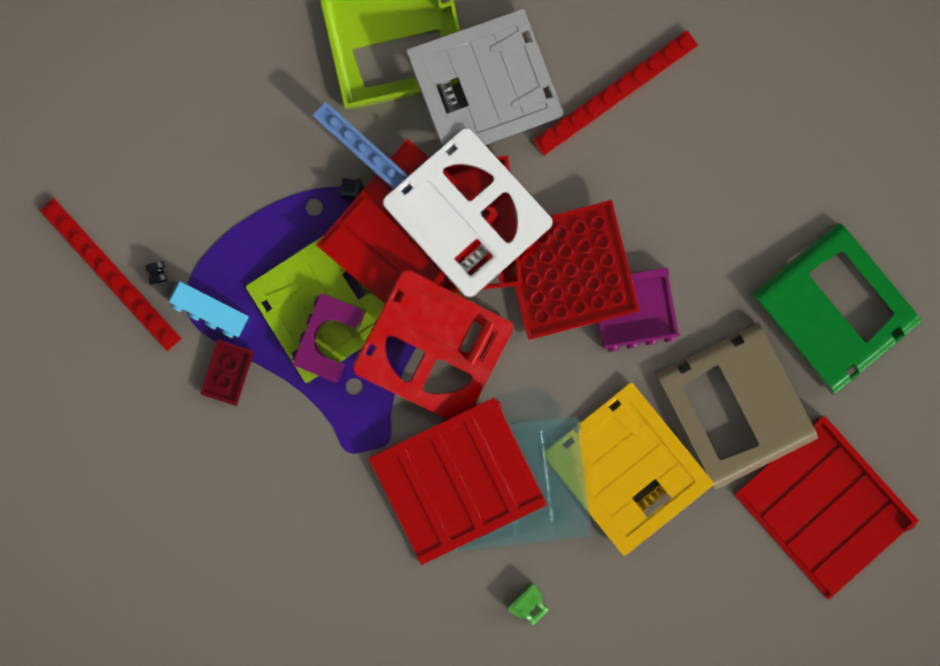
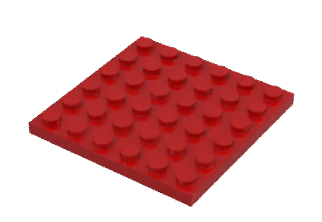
M612 199L551 215L552 226L520 254L523 285L515 286L528 340L641 312Z

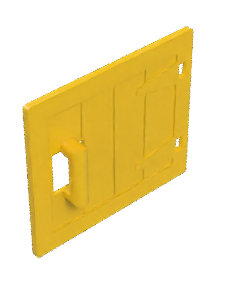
M629 383L543 453L545 459L623 556L629 554L714 485V482L633 383ZM616 400H619L622 405L612 412L608 407ZM572 437L575 443L566 449L562 444ZM656 479L660 483L639 502L635 503L632 499L633 496ZM668 493L671 499L647 518L643 512Z

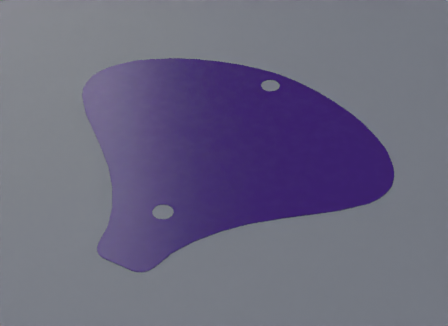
M341 186L310 189L274 202L235 225L205 253L189 279L188 286L249 316L239 337L234 335L233 338H230L222 333L223 329L219 327L213 329L205 325L206 321L201 318L198 321L191 317L189 318L200 332L217 343V340H222L255 351L252 362L281 377L303 393L332 425L343 449L348 453L356 454L382 448L389 443L391 439V412L395 393L354 373L353 365L361 349L341 361L345 364L339 382H332L318 376L305 383L246 288L251 282L323 237L354 201L352 199L340 198L339 190H341ZM361 186L360 193L365 189L364 186ZM318 199L321 201L323 209L320 214L310 215L307 212L306 204L309 200ZM345 272L343 276L358 300L364 297L365 294L355 278L348 272ZM267 300L261 302L267 312L272 309ZM388 336L385 342L386 356L393 371L401 379L417 347L395 336ZM370 344L365 354L371 356L375 346ZM352 378L359 379L363 384V389L358 395H351L346 390V384Z

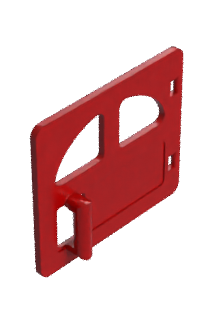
M404 270L400 273L353 365V371L356 375L449 419L476 404L514 327L510 321L410 270ZM399 289L403 294L399 302H396L393 299ZM477 322L482 328L470 351L464 352L461 350V346L473 323ZM492 332H494L493 335H492V337H491V339H490V341H489V343H488V345H487V347H486V349H485V351H484V353H483V355H482V357L479 359V357H480V355H481V353H482L484 347L486 346V344H487V342H488V340H489V338H490ZM388 336H395L424 352L412 378L407 382H404L397 376L388 362L385 351V342ZM370 344L375 346L371 356L365 354ZM438 359L471 375V380L468 384L453 392L428 393L423 390V386Z

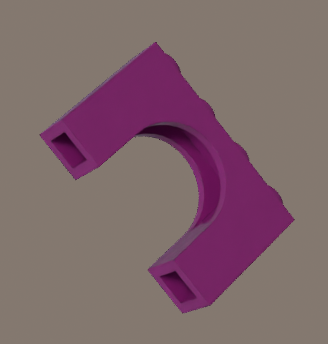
M321 293L314 301L313 306L315 309L313 314L310 313L306 322L308 324L306 332L303 331L300 336L299 342H301L299 350L296 349L293 354V365L332 382H339L345 364L321 353L316 343L317 332L325 322L330 320H336L358 329L362 324L366 310Z

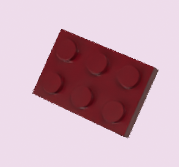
M217 340L200 395L238 406L255 351Z

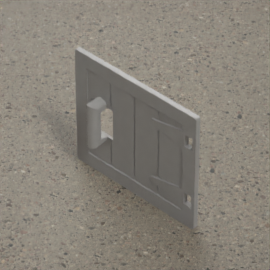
M524 9L406 50L408 60L441 147L446 145L463 129H470L484 145L564 116ZM526 31L531 41L529 43H525L522 35ZM457 77L468 103V106L464 108L459 107L450 83L452 79ZM437 84H439L440 90L449 111L448 114H446L445 108L443 106L442 100L437 90ZM547 86L552 97L546 99L543 88ZM453 144L445 152L451 156L457 148Z

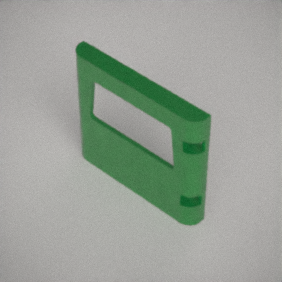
M836 223L750 294L832 395L839 392L921 323L918 314L841 223ZM840 252L846 255L893 312V316L867 343L863 341L809 275L812 270ZM895 329L900 333L896 338L891 334ZM852 366L855 372L849 376L846 370Z

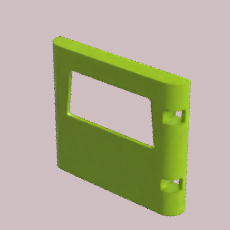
M320 0L345 109H355L421 94L415 77L366 88L353 54L354 49L436 30L440 32V38L460 31L454 0H449V2L442 4L441 0ZM458 77L450 81L452 87L460 85ZM437 84V90H440L439 84Z

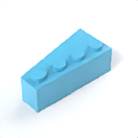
M178 280L167 299L168 302L172 303L171 308L179 312L182 309L188 311L189 317L197 321L201 318L206 321L205 325L216 329V327L223 329L222 333L230 338H233L234 335L239 337L249 316Z

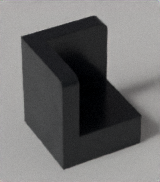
M343 178L341 190H339L340 198L355 200L361 191V178H357V180Z

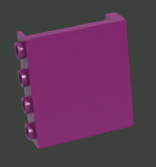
M668 267L631 274L641 312L599 322L603 349L613 352L618 351L620 346H627V349L638 347V343L643 342L648 346L657 344V340L664 339L665 342L676 341V337L680 336L670 289Z

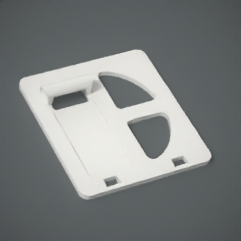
M470 129L461 130L384 199V207L467 297L477 294L552 226L551 217ZM454 144L457 150L449 156L445 151ZM457 164L470 165L486 171L493 176L494 181L473 201H467L445 177L443 169ZM410 184V186L413 188L410 192H408L406 195L400 192L404 187ZM502 193L510 195L517 212V233L511 243H506L480 214L482 210ZM475 239H478L481 242L480 246L458 264L454 258ZM490 252L493 257L476 273L469 276L467 272Z

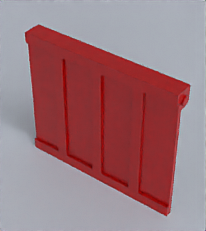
M408 139L390 158L408 176L430 159L429 156ZM443 169L445 177L467 201H473L476 198L474 194ZM376 175L316 246L385 304L400 273L404 270H410L438 285L441 284L447 275L384 207V199L393 189ZM487 206L480 213L489 225L498 217V213L492 206ZM475 239L454 258L457 263H459L478 239ZM398 289L393 300L399 302L403 292Z
M496 396L368 458L421 565L548 505L502 412V404L497 400Z
M823 415L814 420V424H812L818 439L770 462L734 495L820 592L830 600L904 532L912 530L919 520L828 418Z

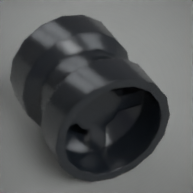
M164 261L145 265L146 271L150 276L148 278L150 285L168 280L167 274L164 272Z

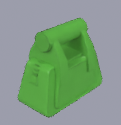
M530 583L507 605L509 612L521 619L526 617L532 625L549 611L541 603L543 601L542 594L534 583ZM539 606L540 609L533 616H530L529 613Z

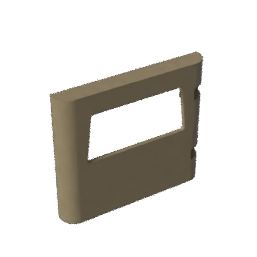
M759 322L655 374L704 471L714 482L712 486L714 491L818 439L817 433ZM740 337L743 344L734 347L731 341ZM687 363L690 370L681 374L678 367ZM714 366L720 367L759 444L753 449L723 460L718 458L683 389L686 384Z

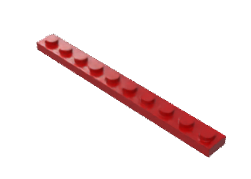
M688 30L535 138L533 140L534 144L543 156L547 155L697 48V42Z
M55 198L39 210L167 352L182 340L179 334Z

